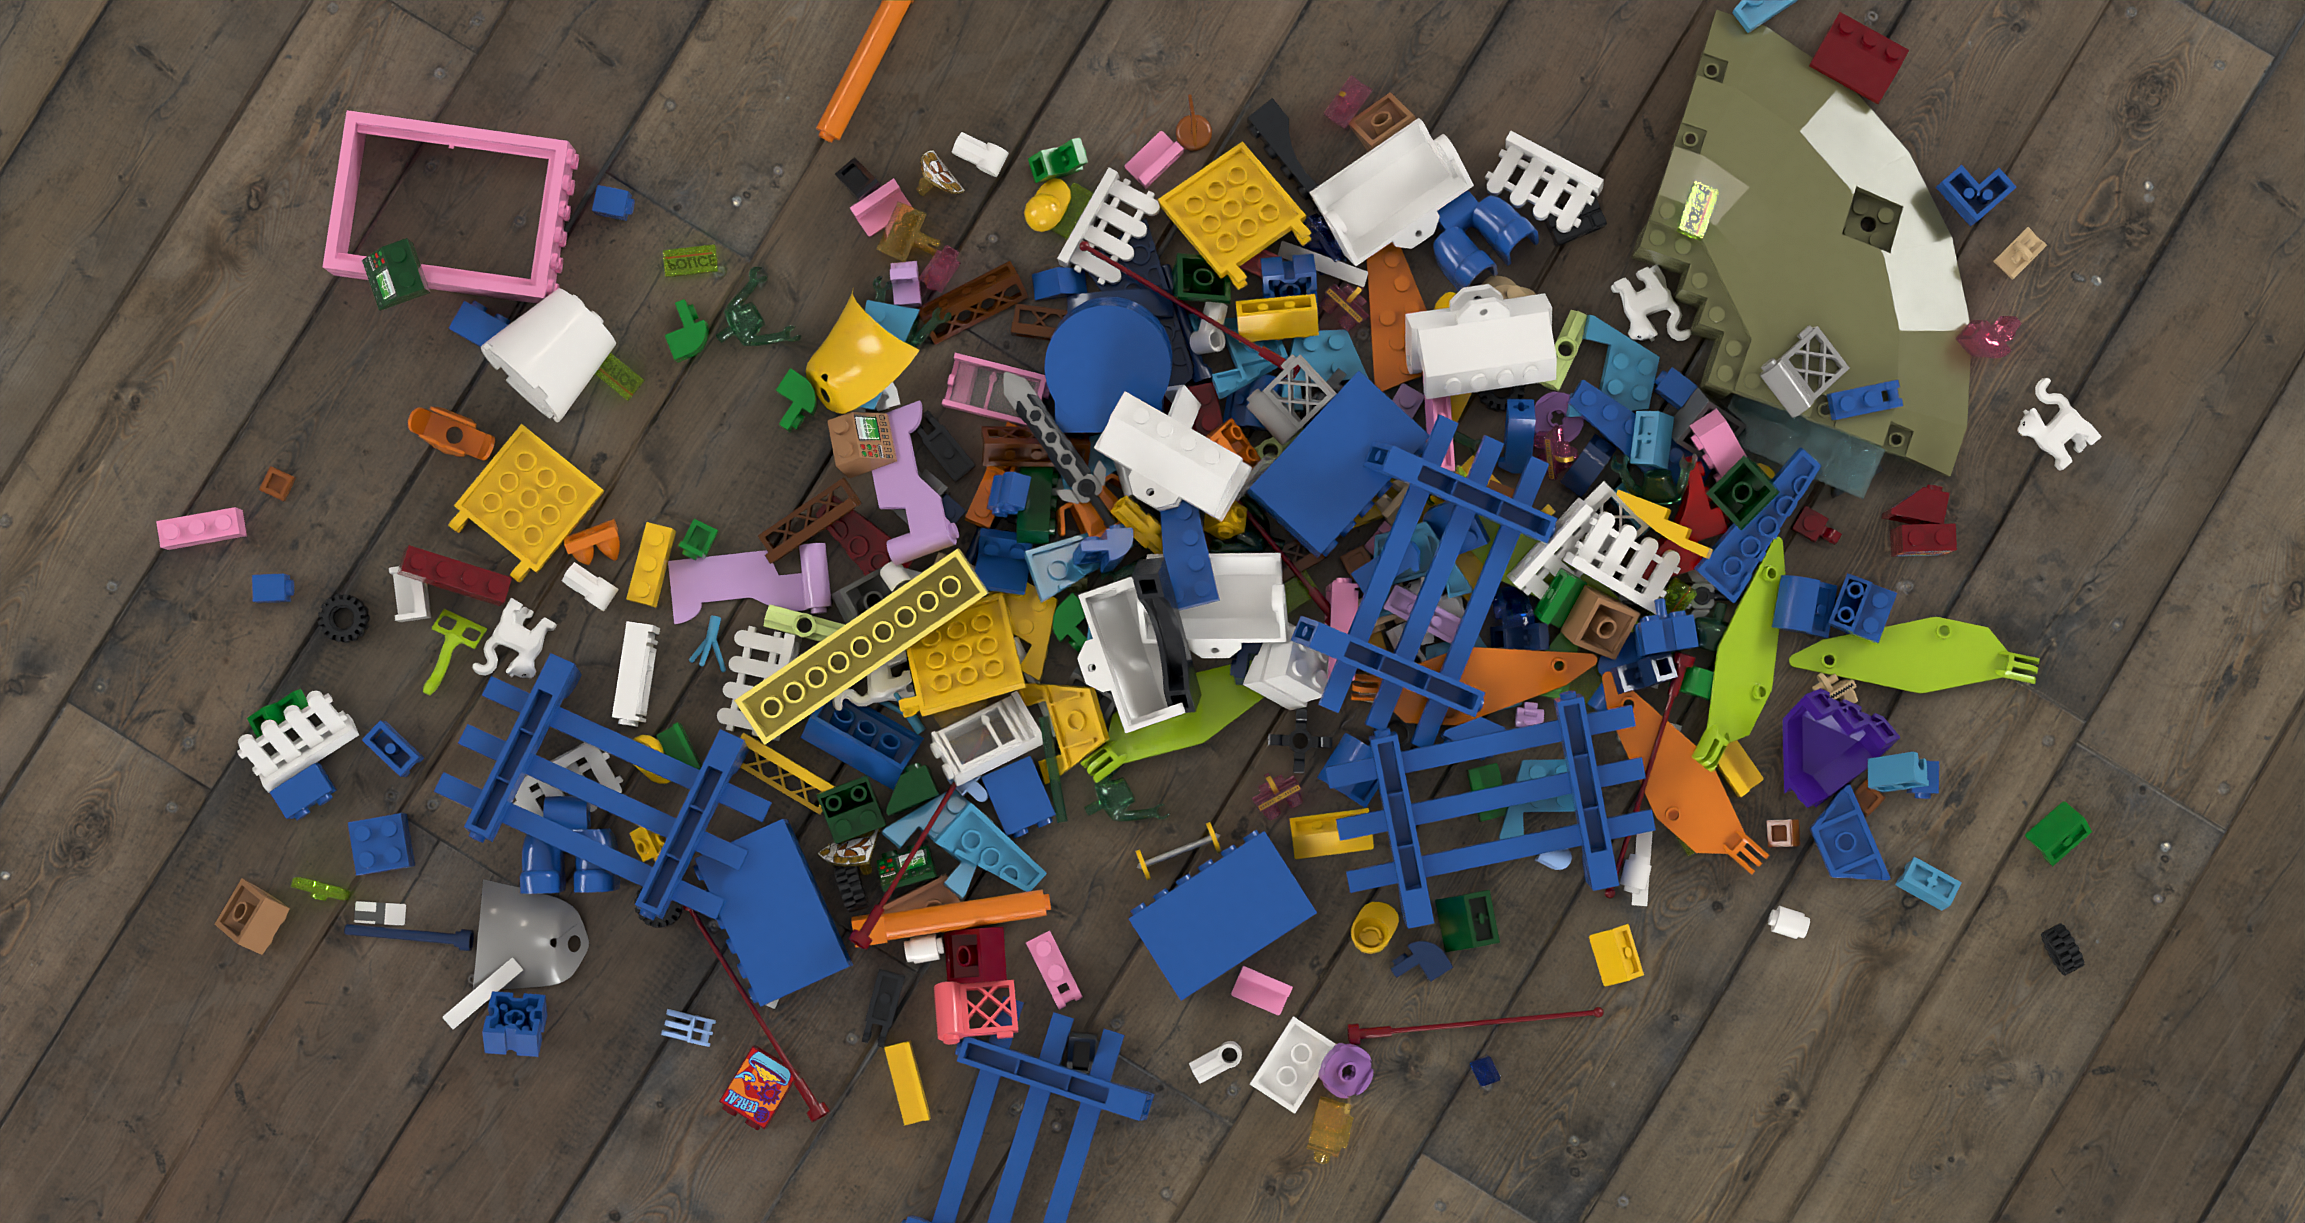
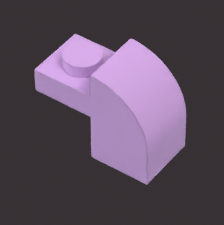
M917 261L890 263V279L893 287L894 305L908 308L922 306Z

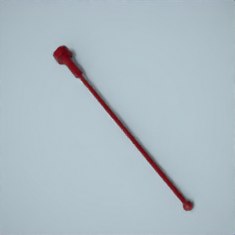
M1082 241L1079 244L1081 251L1092 253L1259 352L1258 355L1284 370L1281 365L1286 361L1285 358L1264 346L1262 348L1187 303L1177 300L1175 296L1090 247L1087 241ZM1299 365L1293 369V380L1301 369Z
M1236 497L1235 500L1237 501V503L1244 506L1243 503ZM1247 509L1246 517L1277 553H1281L1283 561L1309 590L1308 595L1327 616L1324 622L1327 626H1330L1331 604L1316 586L1313 588Z
M1677 651L1674 653L1673 662L1677 663L1675 668L1678 677L1671 680L1667 693L1670 694L1646 768V778L1642 781L1633 812L1639 811L1675 696L1678 697L1686 668L1693 667L1696 657ZM1631 836L1624 838L1616 863L1617 875H1619ZM1615 887L1605 890L1607 898L1611 899L1615 896Z
M987 726L982 728V735L965 763L974 759L986 737L991 735ZM954 781L879 905L874 906L860 931L854 929L848 938L858 947L867 950L873 941L869 935L883 914L884 905L957 787Z
M683 905L684 910L689 911L794 1078L795 1087L810 1109L806 1113L812 1123L821 1119L830 1112L825 1102L819 1104L804 1079L799 1078L696 912Z
M1596 1007L1594 1010L1401 1028L1382 1026L1359 1029V1024L1355 1023L1347 1024L1349 1044L1360 1045V1039L1391 1037L1394 1033L1593 1015L1600 1018L1603 1016L1604 1011L1601 1007Z

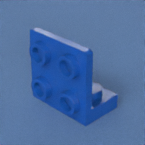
M981 528L975 572L986 589L1024 595L1029 575L1024 552L1033 549V544L1017 543L1016 532Z

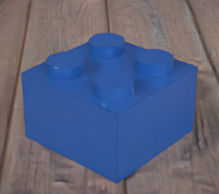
M399 813L348 822L356 875H367L415 866L407 814Z

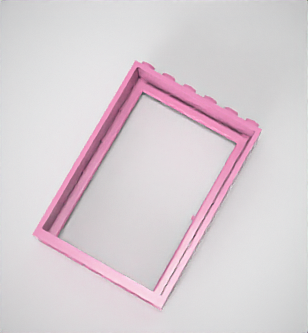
M347 110L323 268L335 276L368 280L362 260L367 256L348 254L365 138L366 134L449 145L451 149H454V146L549 159L531 279L421 264L429 289L538 304L559 288V284L556 283L557 273H561L563 268V258L560 257L561 247H565L567 242V232L564 231L565 221L569 222L571 215V206H568L569 195L573 196L575 189V180H572L573 169L577 170L579 154H575L576 150L568 141Z

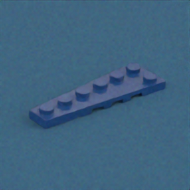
M1581 380L1567 403L1593 427L1597 428L1609 442H1612L1630 460L1636 414L1587 381ZM1673 438L1671 439L1668 469L1638 466L1678 506H1680L1684 487L1681 459L1692 456L1697 459V462H1702L1705 476L1702 477L1703 483L1712 471L1704 460L1677 444Z
M1799 447L1772 478L1780 493L1743 530H1740L1733 523L1711 548L1713 552L1710 559L1703 557L1694 569L1732 603H1735L1752 577L1751 573L1758 562L1763 560L1768 546L1780 533L1779 529L1794 511L1798 500L1806 492L1821 465L1803 448Z
M1182 500L1178 507L1160 511L1163 557H1165L1179 611L1220 601L1199 509Z

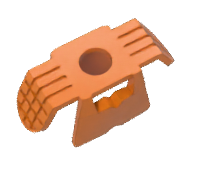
M421 407L411 412L408 419L409 430L419 435L418 437L441 452L458 457H465L467 454L483 461L490 456L495 444V437L476 430L477 424L472 419L441 407H430V410L436 413ZM458 427L462 430L463 438L459 443L453 444L447 440V432L450 428Z
M1112 473L1106 476L1105 483L1109 482L1122 489L1118 476ZM1102 485V492L1098 496L1111 513L1114 504L1119 499L1106 486ZM1090 501L1088 503L1079 502V504L1068 502L1056 511L1059 536L1065 535L1064 511L1068 508L1081 534L1087 533L1089 537L1097 536L1100 538L1107 529L1104 521Z

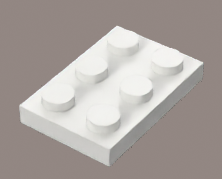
M1293 1016L1250 1082V1085L1291 1112L1296 1113L1318 1079V1072L1324 1057L1336 1044Z

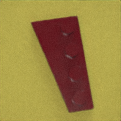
M835 494L833 495V500H832V502H836V503H842V502H844V501L841 500L839 497H837ZM823 504L816 513L817 518L822 517L826 513L827 504ZM855 509L826 528L846 550L849 557L860 567L865 576L892 561L888 553L887 541L893 538ZM914 560L903 563V567L908 569Z

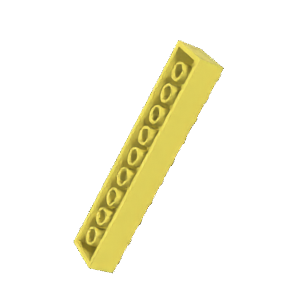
M958 548L734 701L765 745L989 592Z

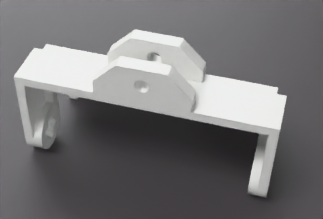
M1418 118L1309 193L1325 218L1344 255L1357 266L1391 242L1396 247L1412 249L1426 240L1435 232L1440 218L1437 210L1474 185L1450 140L1444 134L1433 140L1423 121Z
M1489 284L1462 288L1449 301V308L1405 314L1406 364L1410 374L1422 373L1423 370L1424 395L1426 399L1556 380L1557 357L1552 334V306L1545 293L1503 300L1502 294Z
M1127 392L1123 393L1110 416L1107 426L1094 446L1098 452L1132 470L1128 477L1133 495L1137 499L1158 511L1178 507L1181 501L1184 500L1221 522L1252 469L1251 466L1242 462V457Z
M1281 553L1209 554L1220 601L1179 611L1189 650L1201 658H1230L1242 648V643L1287 642L1288 618ZM1147 554V559L1163 557V554ZM1137 597L1142 643H1157L1149 615Z
M1132 577L1078 595L1093 639L1085 641L1077 658L1087 685L1101 692L1111 690L1125 733L1186 713L1183 703L1170 707L1167 706L1163 690V676L1158 644L1142 643L1137 593Z

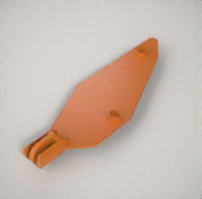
M1473 647L1459 682L1485 692L1483 707L1477 712L1476 717L1448 707L1441 725H1461L1565 686L1596 665L1597 657L1592 653ZM1447 653L1418 664L1439 673ZM1557 661H1562V666L1559 669H1555L1554 664ZM1355 674V681L1360 682L1352 683V690L1361 693H1352L1351 700L1374 701L1383 679L1375 675ZM1403 688L1393 712L1405 723H1419L1428 698Z
M1607 671L1602 675L1607 709L1621 707L1627 699L1633 701L1636 726L1616 730L1628 758L1642 757L1644 771L1646 772L1663 716L1634 691L1618 695L1612 673ZM1667 721L1645 789V795L1656 818L1696 853L1728 854L1752 875L1755 870L1746 861L1742 860L1737 853L1741 851L1758 867L1763 863L1744 847L1746 843L1765 859L1770 855L1745 834L1716 770L1710 772L1699 764L1697 760H1694L1692 755L1697 746Z

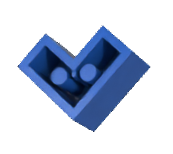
M1960 165L1936 188L1971 227L2010 194L2016 186L2000 168L1978 184L1970 173Z

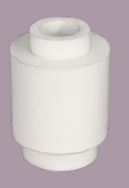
M1630 854L1629 859L1625 860L1620 884L1625 885L1624 891L1639 894L1640 890L1646 891L1652 867L1649 865L1650 858Z
M1779 906L1777 910H1772L1768 919V925H1771L1772 932L1794 939L1798 937L1804 938L1810 924V918L1805 917L1804 913Z
M936 933L910 937L909 941H904L907 962L914 961L917 964L939 960L940 954L944 953L942 937L937 938Z

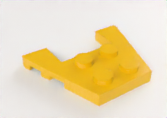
M1027 582L1024 595L1002 593L1005 598L1013 635L1032 645L1021 663L1022 672L1041 681L1058 599L1052 596L1041 603L1035 586ZM991 591L987 596L994 595V594L1001 593V592Z
M1025 683V688L1017 690L1026 707L1046 701L1061 755L1038 761L1045 784L1054 782L1110 739L1097 694L1093 687Z

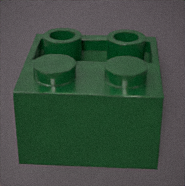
M867 775L816 794L835 844L886 825L885 816Z
M1490 890L1435 900L1445 952L1500 943Z

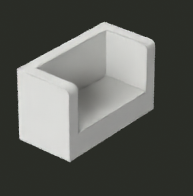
M1185 385L1167 387L1165 396L1172 403L1168 416L1192 429L1201 406L1200 402Z
M399 566L389 568V573L393 574L398 610V615H395V621L405 622L431 618L427 583L398 575Z

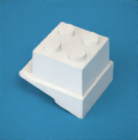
M1289 622L1287 642H1263L1258 655L1252 661L1243 685L1288 710L1307 707L1308 701L1321 698L1329 680V656L1291 641L1296 626Z

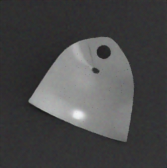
M484 879L473 990L511 958H514L523 971L501 989L550 986L570 978L582 962L589 947L587 932L578 911L567 902L546 894H520L519 887ZM573 935L578 936L581 942L580 948L576 952H571L568 948V940ZM553 938L557 939L556 947L550 945V940Z

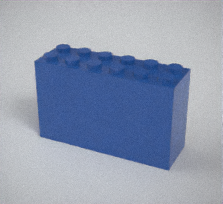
M1358 371L1253 483L1247 494L1316 558L1321 554L1326 557L1337 546L1338 542L1335 539L1339 535L1345 537L1357 524L1354 521L1355 517L1359 515L1363 518L1375 504L1372 499L1376 495L1381 498L1393 485L1390 482L1391 477L1363 466L1372 442L1393 445L1419 457L1423 453L1426 441L1430 435L1363 373Z
M781 819L730 842L748 851L740 871L705 855L695 858L697 864L693 868L698 879L705 881L708 888L705 891L725 900L716 920L721 930L726 929L730 937L726 939L727 945L732 954L737 953L741 963H738L737 967L742 978H748L751 984V988L748 991L754 1003L759 1002L760 1007L853 965L788 819Z
M1257 830L1253 831L1243 838L1245 843L1240 847L1236 848L1233 844L1221 852L1223 858L1215 863L1212 859L1208 860L1198 867L1200 872L1195 876L1191 877L1188 873L1176 881L1178 887L1169 892L1165 888L1153 896L1155 901L1150 905L1146 906L1143 902L1130 911L1133 916L1128 918L1180 1000L1185 999L1317 913L1265 831L1260 834Z

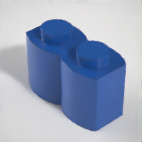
M1005 472L1003 475L994 476L987 509L992 510V514L998 517H1007L1008 514H1017L1018 511L1024 510L1031 477L1016 472Z

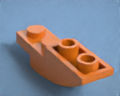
M1010 422L1006 424V426L1020 427ZM987 466L984 477L965 516V521L982 528H991L995 515L992 514V510L987 509L993 477L1003 475L1005 472H1016L1018 466Z

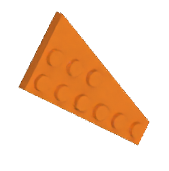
M1392 242L1366 259L1374 384L1382 392L1423 376V370L1422 373L1410 374L1407 368L1405 314L1427 310L1402 248L1396 247Z

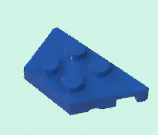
M1847 784L1809 827L1830 877L1890 880L1889 873L1850 784Z

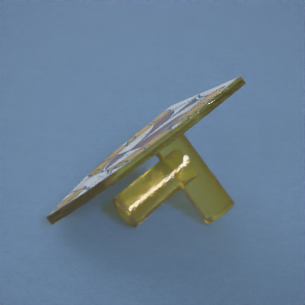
M933 150L927 151L921 156L920 165L923 177L919 180V186L916 188L921 196H924L934 186L952 194H960L965 191Z
M880 828L838 844L833 842L818 852L817 855L832 865L844 867L859 866L863 875H868L873 871L870 860Z

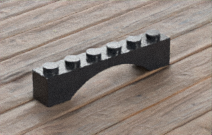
M1271 98L1247 118V123L1249 124L1247 129L1255 139L1260 138L1266 145L1263 147L1264 151L1272 160L1276 158L1282 165L1280 167L1281 172L1288 180L1293 178L1298 185L1296 188L1298 193L1305 201L1310 199L1315 205L1313 211L1323 221L1325 218L1309 193L1320 185L1305 172L1297 160L1289 134V118L1275 100Z
M1165 557L1138 560L1132 579L1138 600L1146 609L1156 635L1162 667L1163 690L1167 706L1170 707L1183 703L1186 713L1196 712L1202 694Z

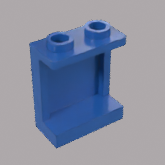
M1031 756L981 777L1006 836L1012 834L1015 839L1029 833L1027 827L1037 824L1038 828L1053 822L1052 817L1056 813Z

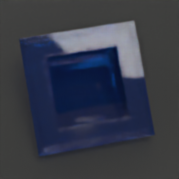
M1486 1054L1470 1063L1480 1086L1500 1081L1501 1077L1489 1055Z

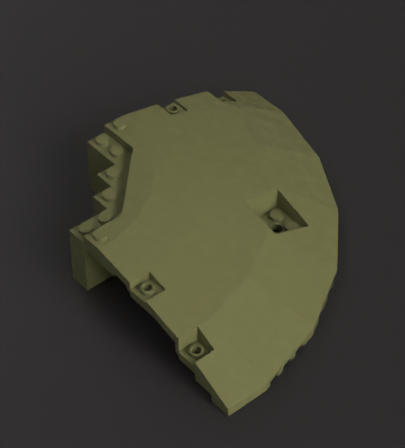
M1716 10L1647 224L1639 233L1631 258L1653 266L1657 264L1659 268L1681 275L1673 299L1674 301L1698 308L1691 327V334L1714 342L1699 385L1700 389L1712 397L1721 400L1732 392L1778 409L1786 410L1761 378L1760 373L1763 371L1761 366L1771 358L1778 360L1800 340L1797 335L1810 325L1812 328L1818 326L1850 369L1817 397L1814 403L1801 413L1800 416L1808 421L1874 444L1873 447L1877 448V450L1901 457V460L1922 466L1925 470L1950 477L1967 428L1972 329L1953 239L1909 151L1858 93L1809 67L1813 59L1811 56L1768 27L1760 25L1747 33L1734 15ZM1713 67L1716 71L1715 75H1709L1706 69ZM1687 135L1694 137L1695 142L1693 144L1686 142L1685 137ZM1701 184V189L1706 187V192L1709 189L1713 193L1699 233L1696 234L1703 213L1700 214L1691 209V207L1699 211L1702 209L1693 203V201L1699 203L1695 196L1698 192H1701L1698 190ZM1701 192L1698 195L1700 201H1704V195H1706L1708 201L1709 196ZM1707 201L1705 204H1700L1704 207V209L1706 207ZM1690 212H1696L1700 217L1699 223H1692L1693 229L1696 232L1685 227L1686 222L1690 221ZM1692 214L1691 219L1693 221H1696L1697 216L1695 214ZM1863 218L1873 220L1875 224L1873 231L1866 232L1861 228L1860 223ZM1814 336L1810 339L1809 351L1820 353V343ZM1794 354L1791 356L1789 361L1797 369H1802L1803 355ZM1809 356L1808 370L1819 372L1820 358ZM1826 359L1825 373L1834 374L1839 369L1833 360ZM1808 375L1807 384L1814 392L1818 388L1819 376ZM1899 380L1900 388L1897 389L1899 398H1902L1904 406L1838 420H1831L1830 412L1828 415L1821 413L1822 406L1829 407L1827 394ZM1887 390L1881 391L1883 402L1889 401ZM1893 435H1897L1900 438L1898 445L1892 443L1891 438Z

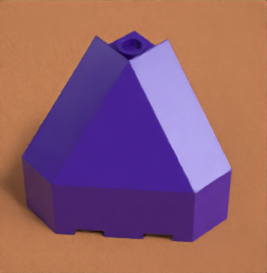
M1820 688L1805 694L1783 718L1784 794L1793 790L1797 798L1807 808L1813 805L1817 807L1867 770L1868 759L1882 757L1900 739V736L1883 716L1876 713L1870 716L1861 712V706L1845 699L1839 702L1831 698L1828 691Z

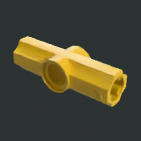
M1127 495L1120 498L1114 504L1111 513L1127 528H1133V537L1144 548L1148 547L1154 554H1163L1162 528L1159 521L1150 513L1146 514Z

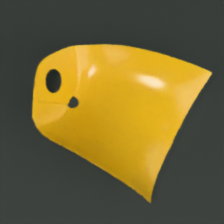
M852 290L848 303L837 323L807 363L806 378L827 409L845 414L872 400L887 388L911 363L919 349L903 342L880 326L856 302ZM823 374L828 375L827 381L821 377ZM821 388L827 392L830 402L824 399Z

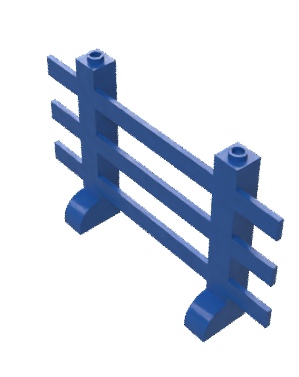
M1438 415L1421 458L1393 445L1372 442L1363 466L1388 477L1409 484V487L1348 634L1318 621L1300 616L1291 641L1337 659L1318 705L1339 713L1357 668L1383 679L1364 723L1378 730L1387 728L1403 688L1427 697L1428 701L1410 742L1419 747L1433 745L1448 707L1476 717L1477 712L1482 709L1485 692L1459 682L1520 534L1536 541L1548 543L1549 538H1552L1555 533L1557 518L1532 507L1549 466L1548 463L1529 455L1512 498L1487 487L1504 446V443L1491 437L1483 436L1466 478L1441 467L1459 424L1442 415ZM1432 494L1455 504L1396 649L1394 653H1391L1368 643L1428 496ZM1475 514L1500 524V527L1438 673L1415 663L1414 660Z
M550 653L531 693L491 676L482 696L519 712L520 715L507 741L467 724L458 744L496 761L483 789L443 772L434 790L435 793L472 809L464 826L470 832L469 837L481 843L485 839L493 842L501 824H506L642 886L643 889L635 905L640 909L639 914L654 921L655 917L663 920L672 900L716 920L725 900L682 881V878L695 851L738 871L742 867L748 854L747 850L705 832L719 803L762 823L767 815L772 802L729 783L732 775L739 770L749 752L745 740L720 729L699 770L561 708L560 705L563 699L573 692L582 676L576 665L570 661ZM549 727L689 789L690 792L677 818L537 756V751ZM528 775L667 838L654 866H649L513 804L512 802L525 776Z
M1566 691L1560 693L1559 698H1554L1557 720L1406 751L1400 750L1398 735L1395 731L1391 732L1390 728L1374 731L1375 735L1369 736L1373 757L1325 767L1330 789L1375 779L1378 782L1383 810L1336 819L1340 841L1386 831L1389 837L1393 862L1346 871L1350 893L1398 883L1402 917L1407 928L1434 924L1426 877L1582 846V864L1585 881L1593 891L1619 886L1611 839L1651 832L1656 829L1652 809L1606 817L1601 787L1645 779L1646 776L1642 757L1597 766L1591 735L1636 726L1632 705L1587 713L1584 697L1580 693L1576 694V691ZM1562 741L1567 772L1411 804L1405 773ZM1572 794L1577 824L1421 856L1415 825Z
M1003 996L1001 1003L1003 1004L1008 997ZM1016 1000L1017 1021H1019L1024 1002ZM1009 1003L1006 1007L1011 1010ZM1002 1011L996 1017L995 1022L1000 1026H1011L1012 1018ZM1053 1012L1039 1058L1010 1049L1013 1038L997 1039V1034L991 1035L989 1042L972 1036L964 1037L963 1040L960 1039L955 1054L958 1055L957 1062L978 1068L980 1071L932 1221L912 1215L908 1216L907 1220L903 1219L901 1223H955L1001 1076L1030 1085L987 1223L1011 1222L1051 1092L1081 1102L1043 1223H1066L1101 1110L1104 1109L1142 1121L1147 1120L1155 1094L1111 1082L1125 1035L1108 1029L1103 1030L1090 1074L1060 1065L1074 1018Z

